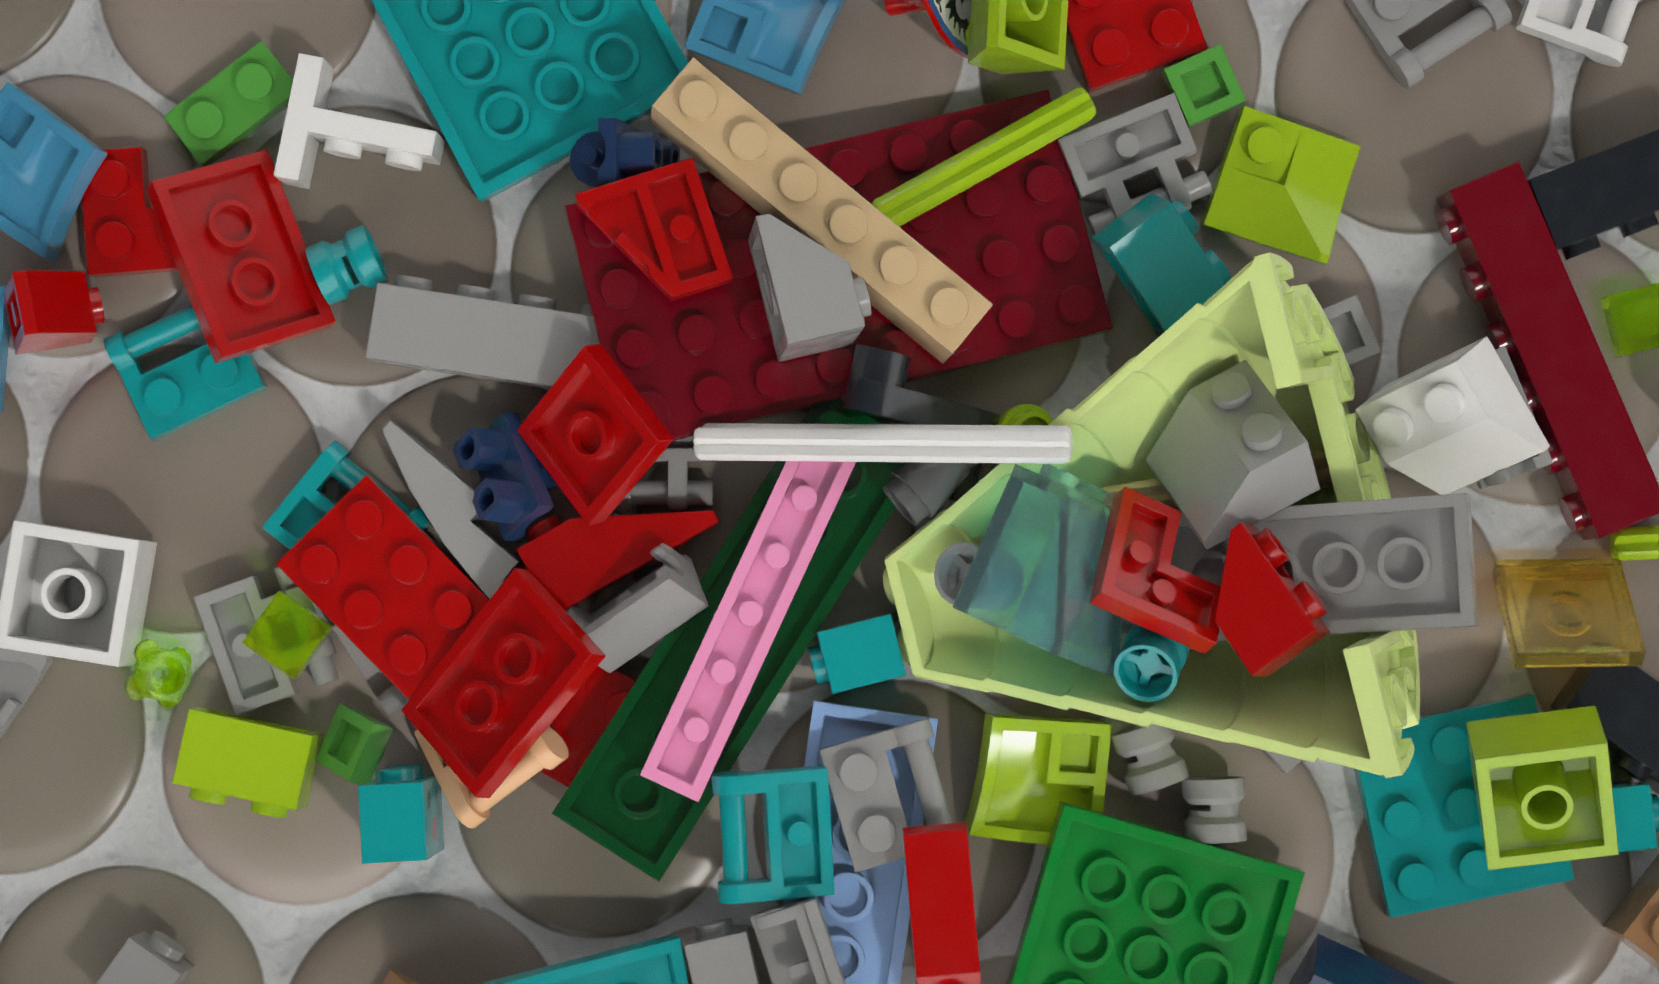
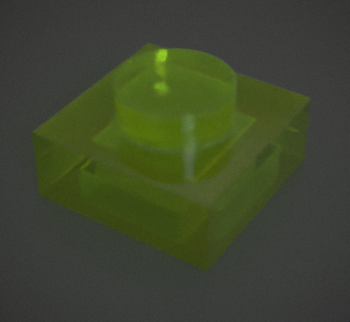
M1659 283L1600 298L1616 358L1659 347Z
M278 591L242 643L292 679H298L332 632L334 626L285 591Z

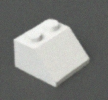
M1487 336L1386 384L1355 409L1385 463L1440 495L1449 494L1499 470L1544 452L1550 447Z

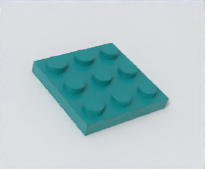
M1526 694L1419 717L1418 725L1405 729L1402 728L1401 739L1411 738L1415 751L1409 767L1401 776L1385 778L1384 775H1376L1354 769L1384 911L1387 917L1394 918L1574 880L1570 861L1488 870L1472 776L1466 722L1538 713L1534 695Z

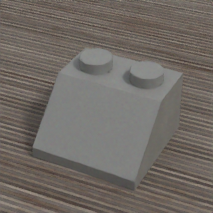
M770 214L756 216L748 243L778 362L852 345L865 327L864 317L871 315V304L864 279L862 277L853 279L848 261Z
M1246 360L1189 389L1146 458L1148 467L1177 509L1182 512V516L1206 550L1228 539L1230 530L1240 522L1254 525L1320 489L1308 441Z

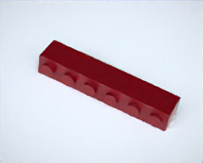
M1519 161L1453 188L1438 197L1436 200L1440 209L1435 212L1438 228L1447 244H1456L1465 265V267L1460 268L1463 286L1473 302H1481L1490 323L1484 328L1485 335L1490 340L1494 349L1506 347L1535 420L1550 445L1548 451L1553 463L1543 467L1548 475L1555 473L1564 497L1559 498V507L1570 530L1574 533L1580 531L1583 540L1600 539L1659 514V484Z

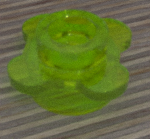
M142 640L134 648L136 663L132 676L128 677L125 681V692L133 700L140 701L148 697L157 700L161 707L172 708L180 702L182 694L190 684L191 656L186 649L181 647L167 650L160 648L154 640ZM157 668H161V678L156 680L154 671Z

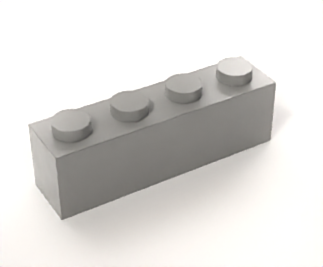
M396 275L395 285L377 283L366 358L377 363L550 389L580 350L586 345L599 344L589 304H581L580 314L557 311V300L520 294L519 303L511 304L494 301L495 291L491 289L458 285L457 295L432 291L434 281L412 276Z

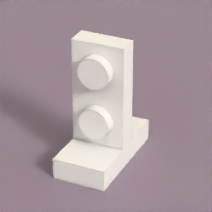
M298 54L274 177L285 185L310 189L319 141L325 142L323 151L326 153L350 159H360L362 150L385 154V164L405 170L421 171L423 162L440 165L445 141L437 131L327 110L326 107L334 73L333 67L322 57Z

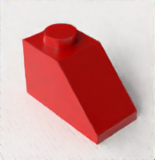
M22 270L12 272L3 296L15 355L92 342L97 334L95 325L104 324V310L98 287L88 288L84 271Z

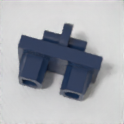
M598 118L599 132L586 133L579 138L573 146L570 155L571 169L577 179L586 185L599 187L679 162L680 147L674 142H662L661 135L656 132H642L618 118Z
M503 412L488 428H469L454 444L453 451L459 467L477 470L480 476L481 483L474 490L472 500L478 518L480 520L497 522L504 541L519 542L525 536L527 526L554 507L549 491L557 484L538 458L535 459L532 450L517 432V429L522 424L518 413Z

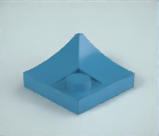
M703 0L684 48L689 52L802 96L818 56L846 0Z
M9 82L5 84L0 92V230L44 259L56 262L60 256L74 213L93 176L108 153L23 89Z

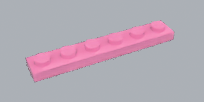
M786 461L641 771V776L699 802L856 462Z

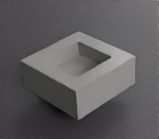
M1357 294L1323 309L1349 366L1382 352Z

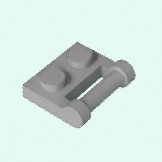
M1344 0L1394 77L1406 89L1424 79L1423 71L1488 29L1496 32L1512 22L1511 11L1504 0H1469L1474 7L1472 11L1412 50H1409L1403 45L1399 37L1455 0Z
M929 718L913 721L819 750L823 764L828 768L829 785L855 873L905 858L902 828L908 827L887 757V750L901 746L905 747L927 825L959 822L952 821L932 753L929 738L934 737Z

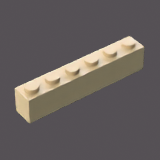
M694 57L652 105L650 123L693 157L694 160L761 215L770 214L848 261L853 279L860 277L864 279L870 304L942 364L955 352L992 307L993 304Z

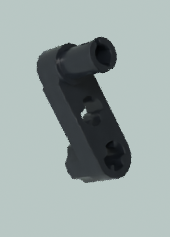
M856 344L842 403L843 408L906 425H998L999 414L905 389L904 386L911 361L910 357L888 350ZM978 463L970 470V473L949 500L958 501L978 483L982 463Z

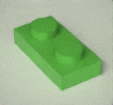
M260 41L163 117L201 166L212 165L288 106L293 79L263 41Z

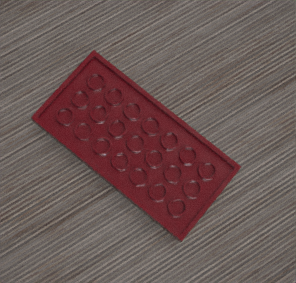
M1049 89L804 149L872 204L878 197L1047 105L1052 100ZM1058 139L900 226L903 231L993 304L960 346L943 364L872 305L871 315L864 317L865 327L852 345L778 362L748 243L755 218L761 214L709 171L698 174L733 280L731 283L672 302L578 209L576 203L565 205V213L599 344L603 346L672 435L673 441L694 436L695 429L702 427L706 423H747L843 399L856 344L888 350L910 357L911 361L905 382L907 383L1106 333L1113 329L1073 178L1059 146Z

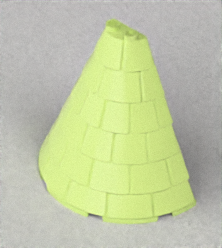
M1270 252L1255 256L1254 260L1242 268L1204 304L1197 303L1138 356L1128 360L1074 409L1067 408L1048 426H1067L1071 429L1073 452L1069 462L1065 464L999 463L950 508L936 515L885 557L886 569L883 572L884 590L889 601L896 605L901 630L898 634L900 653L904 662L911 666L912 674L915 677L983 692H996L1066 711L1073 708L1147 728L1155 724L1313 763L1320 759L1376 775H1384L1385 778L1403 775L1410 765L1415 748L1411 738L1401 739L1402 728L1405 729L1418 725L1420 716V672L1416 630L1326 635L1268 677L1252 676L1228 641L1217 642L1205 654L1189 648V655L1181 669L1180 677L1172 693L1162 700L1153 702L1136 700L1127 695L1118 686L1114 676V663L1122 647L1089 648L1083 522L1103 520L1098 502L1100 490L1106 486L1155 479L1156 477L1148 467L1146 458L1189 389L1244 360L1248 362L1306 438L1310 452L1325 451L1333 486L1321 487L1318 491L1290 506L1391 499L1379 451L1357 412L1350 414L1346 403L1354 399L1355 379L1341 345L1320 303L1308 284L1291 286V288L1287 284L1286 280L1294 278L1293 267L1287 260ZM959 542L1005 549L1013 555L1019 565L1021 579L1018 592L1010 603L1003 608L994 610L950 604L941 597L935 586V565L941 553L950 545Z

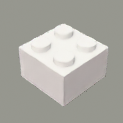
M13 521L0 598V648L116 667L137 665L157 542L40 523Z

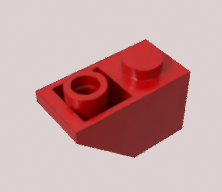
M1240 522L1230 530L1215 623L1252 676L1268 677L1330 633L1320 618L1327 613V609L1317 593L1306 581H1302L1297 585L1285 569L1283 563L1288 561L1290 557L1274 533L1267 527L1259 531L1256 526Z

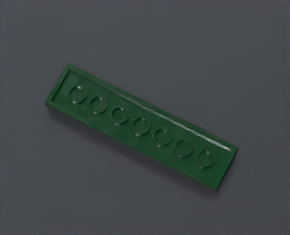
M839 399L811 406L800 424L881 423L864 413L843 408V400ZM776 461L701 578L700 584L709 606L664 636L552 812L560 820L658 882L662 879L713 798L712 777H710L699 802L640 774L786 461ZM856 462L712 774L730 771L889 519L895 506L886 496L883 487L892 480L890 472L907 462Z

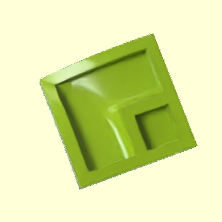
M1242 106L1239 108L1212 187V193L1209 195L1199 225L1277 251L1327 265L1340 212L1361 146L1256 109Z
M985 713L977 773L964 821L967 823L968 835L1048 845L1060 801L1103 813L1112 724L1103 720Z

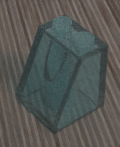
M1015 464L952 607L1056 656L1115 678L1114 663L1120 652L1121 617L1089 603L1111 511L1110 506L1103 504L1108 492L1050 464H1043L1039 474Z

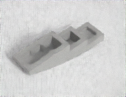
M390 420L382 431L410 491L444 545L490 599L514 568L520 569L523 566V560L478 523L480 519L472 502L476 488L404 427Z

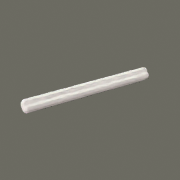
M706 423L702 427L695 429L693 438L696 458L718 461L1065 464L1069 462L1073 452L1071 429L1067 426Z

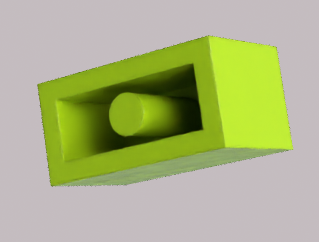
M207 707L191 708L188 711L172 784L190 787L188 797L197 801L225 805L227 796L251 801V812L270 817L287 818L289 809L296 811L308 806L317 766L315 759L320 750L324 733L243 715L235 716L234 713Z

